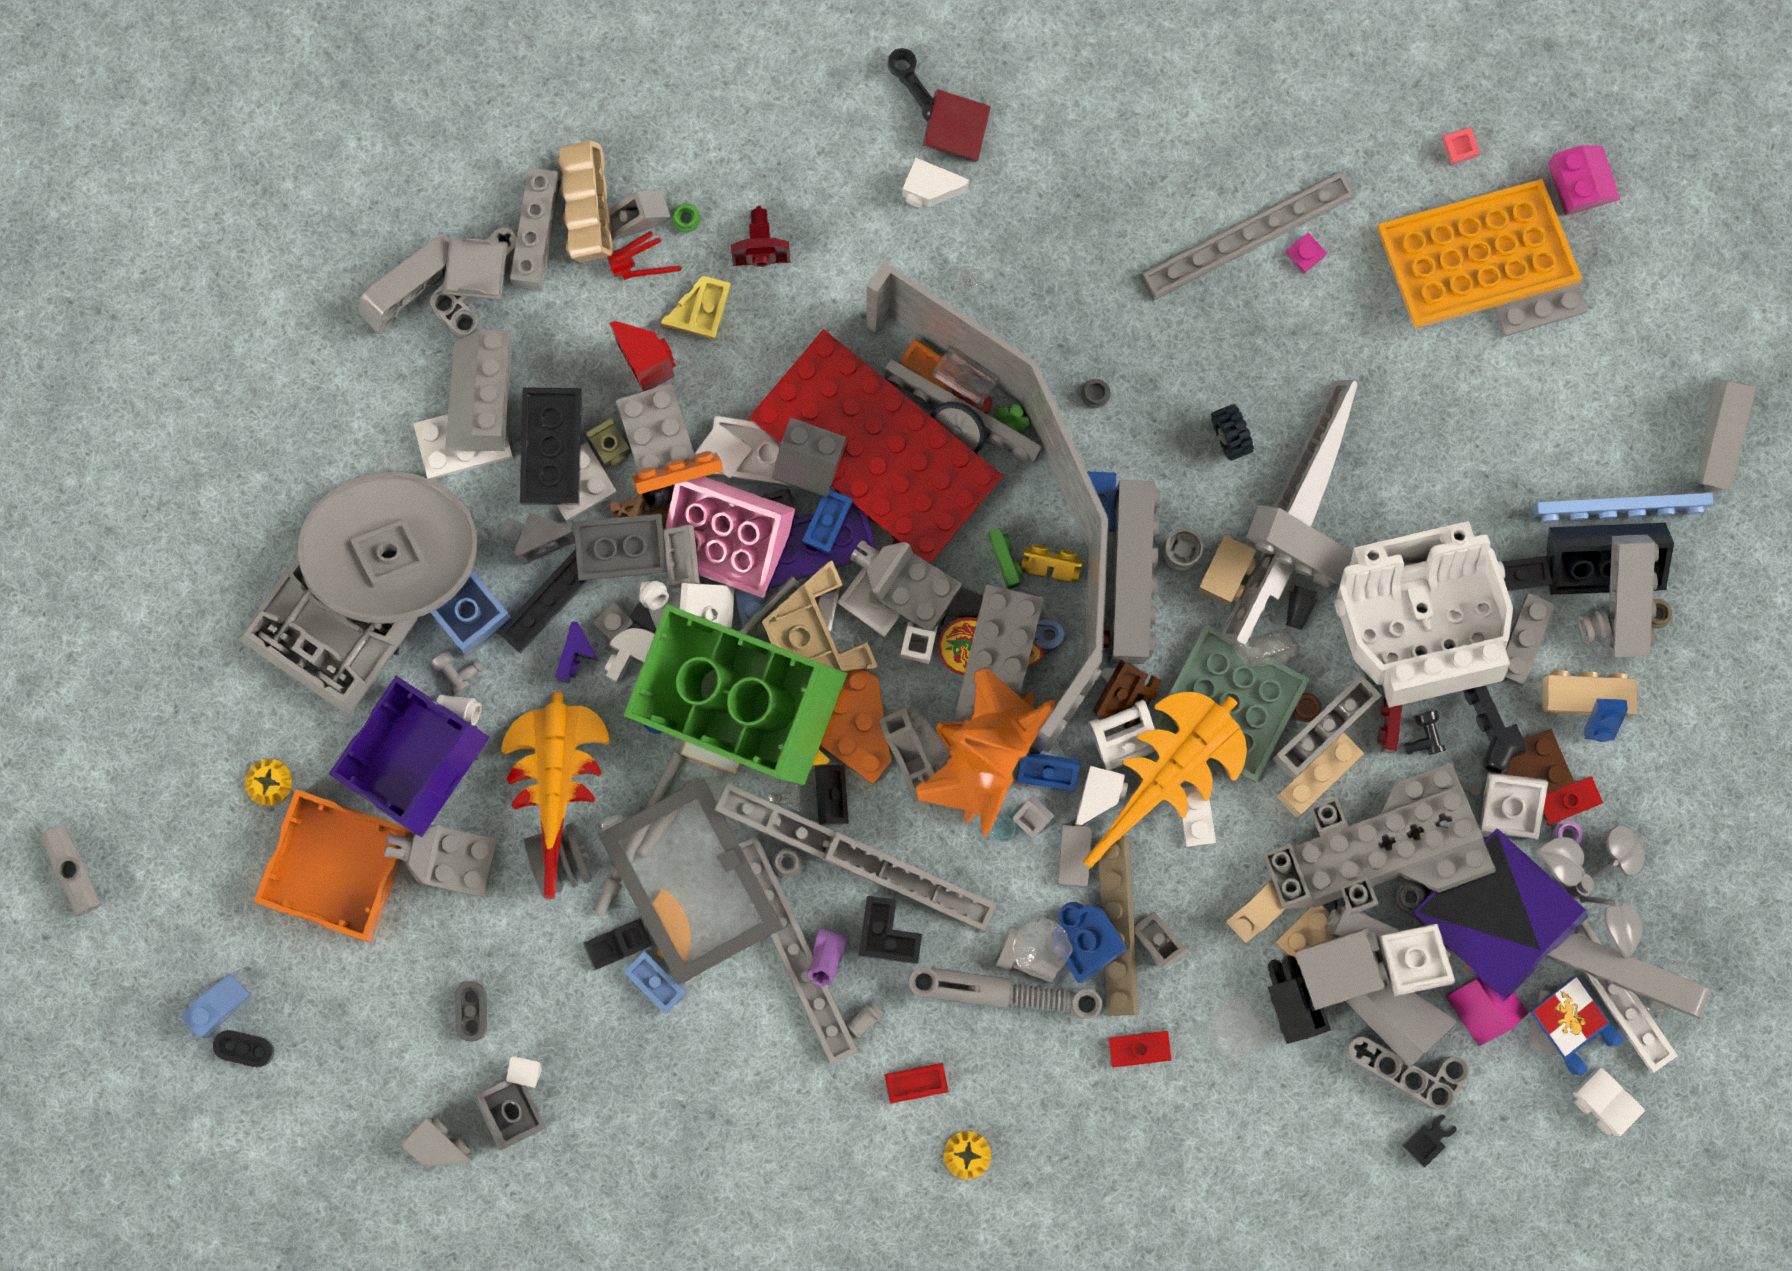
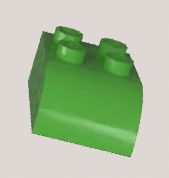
M666 604L624 716L775 778L805 785L847 673Z

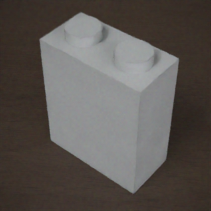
M1368 928L1295 952L1315 1010L1383 989L1388 985L1386 980L1389 979L1385 962L1380 963L1376 951L1380 950L1377 938L1374 933H1369Z

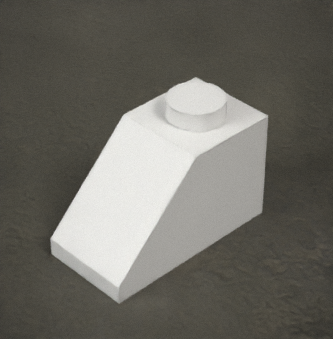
M916 158L903 186L902 196L906 198L905 201L915 207H921L922 205L930 207L966 193L969 179Z
M1093 766L1088 768L1075 826L1086 824L1116 806L1119 799H1125L1128 783L1123 782L1124 774Z

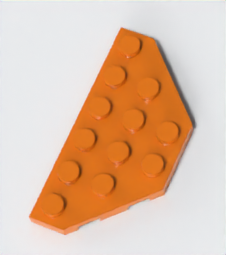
M866 669L843 671L847 673L820 746L874 785L891 762L889 745L879 722V719L884 718L879 679Z

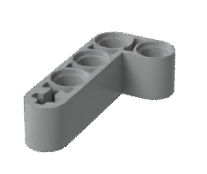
M503 227L494 231L486 240L501 242L502 240L505 242L510 241L511 245L507 247L506 267L514 258L517 236L513 230ZM443 283L430 299V305L435 315L461 339L480 330V323L476 315L467 307L476 297L443 294ZM442 301H452V306L447 311L438 310V306ZM469 319L473 321L470 329L465 331L459 329V325L463 320Z
M440 234L371 285L362 294L358 314L377 334L384 333L386 331L384 328L389 323H395L398 311L445 276L449 238L445 234Z
M1353 1037L1347 1041L1344 1047L1345 1055L1350 1062L1435 1110H1445L1453 1104L1469 1073L1468 1065L1462 1058L1445 1057L1439 1061L1432 1075L1415 1065L1409 1067L1399 1056L1365 1037ZM1364 1044L1363 1050L1375 1055L1372 1059L1361 1055L1356 1057L1357 1051L1353 1049L1354 1046ZM1384 1057L1389 1058L1392 1062V1070L1387 1074H1383L1379 1069V1062ZM1450 1062H1455L1459 1068L1458 1075L1453 1079L1446 1073V1067ZM1411 1072L1415 1073L1418 1077V1085L1414 1089H1409L1405 1084V1078ZM1436 1088H1440L1444 1092V1100L1438 1105L1431 1098V1094Z

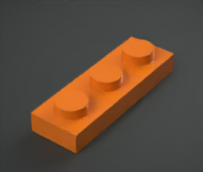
M705 451L696 454L695 458L683 461V459H676L668 462L666 467L658 469L647 467L641 469L637 475L632 476L637 493L642 494L724 470L717 452Z

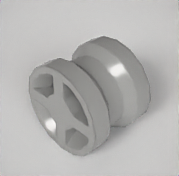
M1597 610L1590 616L1586 614L1578 616V626L1585 643H1591L1598 637L1604 639L1611 636L1610 623L1604 610Z

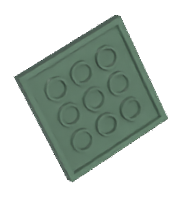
M1205 624L1168 695L1179 692H1195L1209 697L1218 705H1221L1228 696L1232 697L1238 704L1229 714L1241 728L1245 736L1247 748L1245 764L1240 775L1256 783L1310 678L1247 645L1227 644L1220 639L1221 631ZM1159 711L1153 723L1155 730L1160 729L1176 734L1178 727L1175 721L1166 713ZM1209 758V759H1211L1212 761H1214V762L1220 764L1217 760H1215V759H1213V758Z

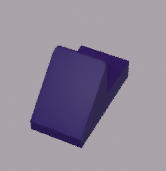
M575 621L571 622L555 676L558 681L569 683L571 677L576 678L580 661L576 660L577 656L599 661L578 622Z

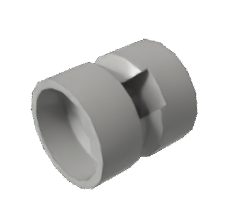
M1184 528L1174 531L1163 545L1162 558L1164 563L1173 571L1184 572L1190 570L1203 554V541L1199 534L1193 530Z

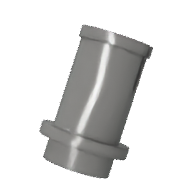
M873 1000L869 1004L866 1002L864 1004L866 1007L847 1024L848 1028L858 1038H861L877 1020H883L882 1016L885 1012Z

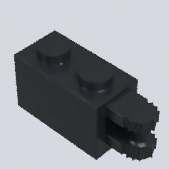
M1290 955L1284 956L1282 962L1273 959L1267 964L1272 985L1268 986L1270 999L1275 1008L1280 1023V1030L1284 1035L1286 1044L1315 1037L1331 1030L1324 1008L1315 1010L1304 977L1297 964L1298 961L1294 956Z

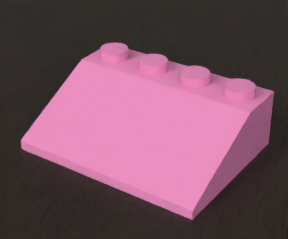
M699 477L675 484L665 529L693 525L699 575L762 598L765 596L788 540L795 508L706 477Z

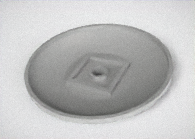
M375 473L343 483L326 494L313 507L300 531L297 548L301 573L309 589L324 605L333 611L363 622H402L424 616L436 610L460 591L469 578L475 564L477 555L476 529L465 505L443 485L431 479L410 473ZM392 550L397 553L392 558H384L381 556L385 551Z

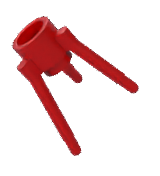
M652 231L640 236L623 248L613 251L614 253L611 256H607L614 276L622 275L624 280L637 276L681 271L682 268L681 266H668L631 271V268L635 267L632 256L662 241L660 237H657L642 244L654 235Z

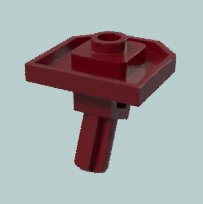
M756 206V209H752L750 212V239H744L731 244L733 266L753 265L755 267H765L770 264L791 263L789 241L770 238L767 209Z

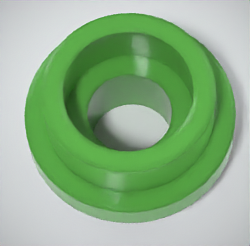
M681 204L672 213V223L680 232H692L700 224V213L691 204ZM688 214L692 219L689 223H683L681 217Z

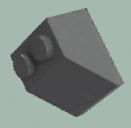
M790 417L779 448L772 479L827 498L847 445L846 437Z

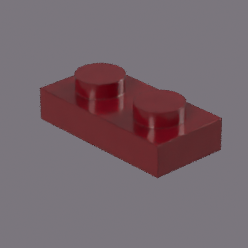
M1383 698L1381 702L1380 714L1385 716L1384 727H1379L1377 744L1382 745L1381 752L1393 754L1398 750L1403 705L1389 708L1386 698Z

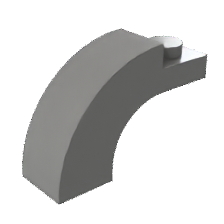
M903 708L879 719L885 739L902 770L913 803L919 810L931 803L917 799L915 786L921 781L929 779L937 771L906 708Z

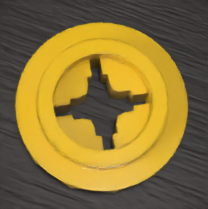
M261 759L251 765L248 773L244 776L245 790L250 799L260 805L273 806L281 803L287 798L292 788L293 781L290 770L285 764L275 759ZM268 774H272L271 779L280 783V785L269 786L265 792L264 785L256 780L257 778H267Z
M962 1131L953 1135L946 1143L943 1155L947 1169L954 1176L964 1180L975 1179L988 1169L991 1162V1149L986 1139L980 1134L973 1131ZM968 1142H970L971 1152L980 1155L981 1158L971 1159L967 1169H965L964 1159L954 1155V1153L964 1152Z

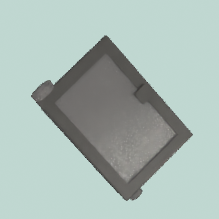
M704 778L626 820L619 813L595 826L599 838L676 983L680 985L684 982L686 987L702 979L700 973L784 928L724 815L714 811L717 802Z

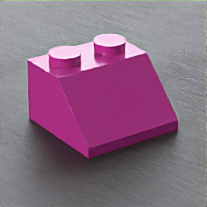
M1578 146L1557 152L1548 161L1565 216L1620 200L1603 146Z

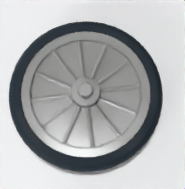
M945 402L933 410L931 417L976 454L983 448L986 441V429L981 417L975 410L960 402Z

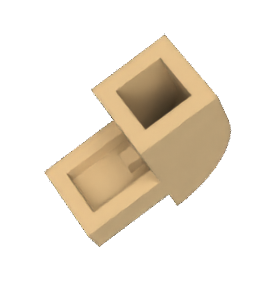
M1272 878L1226 921L1245 943L1249 942L1260 931L1262 932L1285 910L1282 907Z

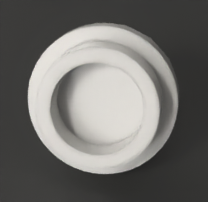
M645 581L641 583L639 600L644 607L658 610L667 603L669 594L667 593V587L659 581Z

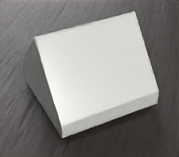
M513 1056L510 1058L506 1081L536 1088L542 1070L541 1065L537 1061Z

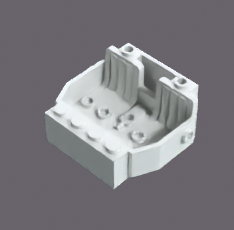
M1469 521L1355 547L1350 566L1344 568L1337 599L1334 601L1336 613L1341 618L1354 661L1376 685L1382 684L1389 708L1501 682L1505 678L1510 665L1505 649L1509 641L1513 606L1504 582L1505 569L1503 563L1497 561L1494 550L1490 548L1488 535L1484 534L1474 537ZM1424 607L1427 612L1420 613L1417 611V608ZM1450 643L1454 648L1446 649L1444 644ZM1422 650L1425 655L1418 656L1415 651Z

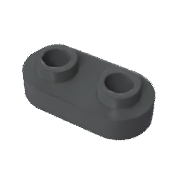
M473 981L461 984L455 993L456 1032L461 1039L469 1042L480 1040L487 1031L486 991L481 984ZM469 991H474L477 994L474 1002H469L466 998ZM475 1021L477 1023V1030L475 1032L468 1031V1022Z

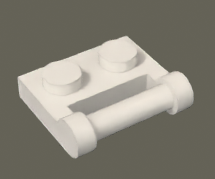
M1144 700L1134 703V707L1100 721L1094 719L1088 722L1103 767L1106 770L1123 765L1122 761L1124 759L1143 757L1155 752L1151 745L1137 739L1138 734L1148 730H1155ZM1138 717L1140 718V724L1105 738L1104 731Z

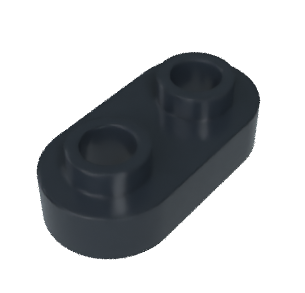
M225 1030L220 1032L213 1041V1050L216 1056L222 1060L251 1067H263L269 1064L274 1056V1047L268 1039L243 1032ZM229 1039L235 1042V1048L232 1051H228L225 1047ZM258 1046L264 1049V1055L261 1058H257L254 1054V1050Z

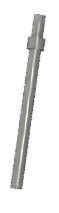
M676 752L673 753L645 809L664 799L684 756ZM650 824L632 833L624 849L630 863ZM614 868L610 878H606L601 888L604 890L593 910L603 916L614 895L617 896L622 887L620 884L622 879L616 868Z

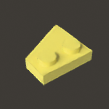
M702 276L694 284L693 289L681 298L671 313L662 319V326L716 340L731 283Z

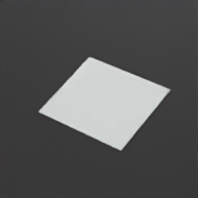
M717 423L695 454L705 451L717 452L724 470L721 472L728 478H731L752 448Z

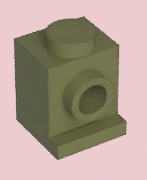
M611 418L586 433L606 467L611 464L613 467H617L628 459L627 455L631 453L630 448ZM612 439L615 441V444L612 448H606L604 446L605 441Z

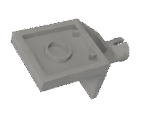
M862 540L857 545L859 552L854 549L850 560L867 570L876 600L917 627L933 632L963 588V584L915 555L910 544L906 542L885 546L879 551Z
M436 824L429 826L423 837L414 834L411 838H405L389 833L386 843L397 845L399 849L385 847L383 857H392L406 861L405 866L420 884L484 897L497 839L445 828L442 825Z

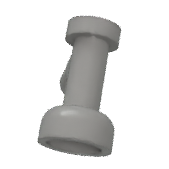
M447 650L434 658L429 664L435 671L443 672L454 689L452 691L456 696L470 686L467 680L472 678L477 672L479 673L484 670V668L476 660L472 665L457 673L451 664L453 656Z

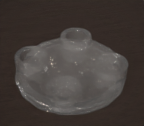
M1045 918L1033 919L1024 924L1015 935L1013 943L1014 959L1019 968L1028 975L1042 979L1060 971L1073 950L1064 928L1057 922Z

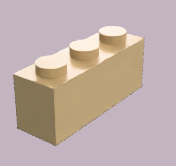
M1556 670L1551 671V675L1542 678V713L1590 715L1597 699L1627 700L1628 711L1625 717L1637 714V679H1628V674L1611 673L1610 678L1598 677L1597 672H1581L1580 676H1569V671Z
M1343 732L1276 797L1298 818L1364 753Z

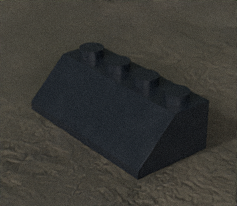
M1666 522L1549 527L1546 550L1553 583L1549 586L1550 595L1610 593L1612 536L1648 535L1658 545L1659 559L1654 562V572L1657 574L1658 585L1657 589L1653 591L1666 590L1674 541Z

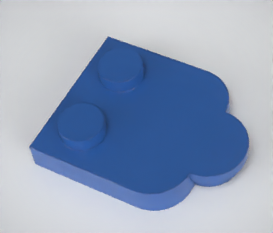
M1069 902L1060 910L1059 921L1061 924L1053 932V942L1078 983H1084L1128 950L1109 918L1100 907L1084 906L1079 902Z

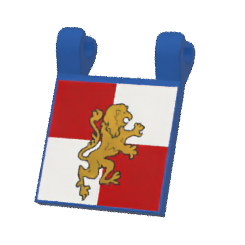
M1577 975L1571 977L1530 1010L1573 1075L1578 1074L1581 1076L1588 1070L1585 1062L1575 1052L1598 1033L1601 1034L1603 1041L1608 1046L1617 1047L1623 1042L1621 1034L1610 1024Z

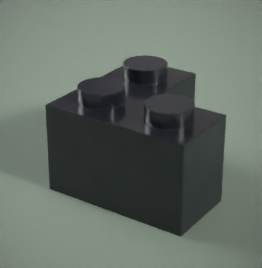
M867 896L859 956L918 964L922 934L893 930L897 900Z

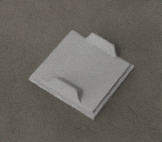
M450 237L443 294L501 300L508 243Z

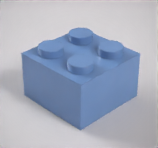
M473 570L466 583L453 598L430 612L466 655L512 618Z

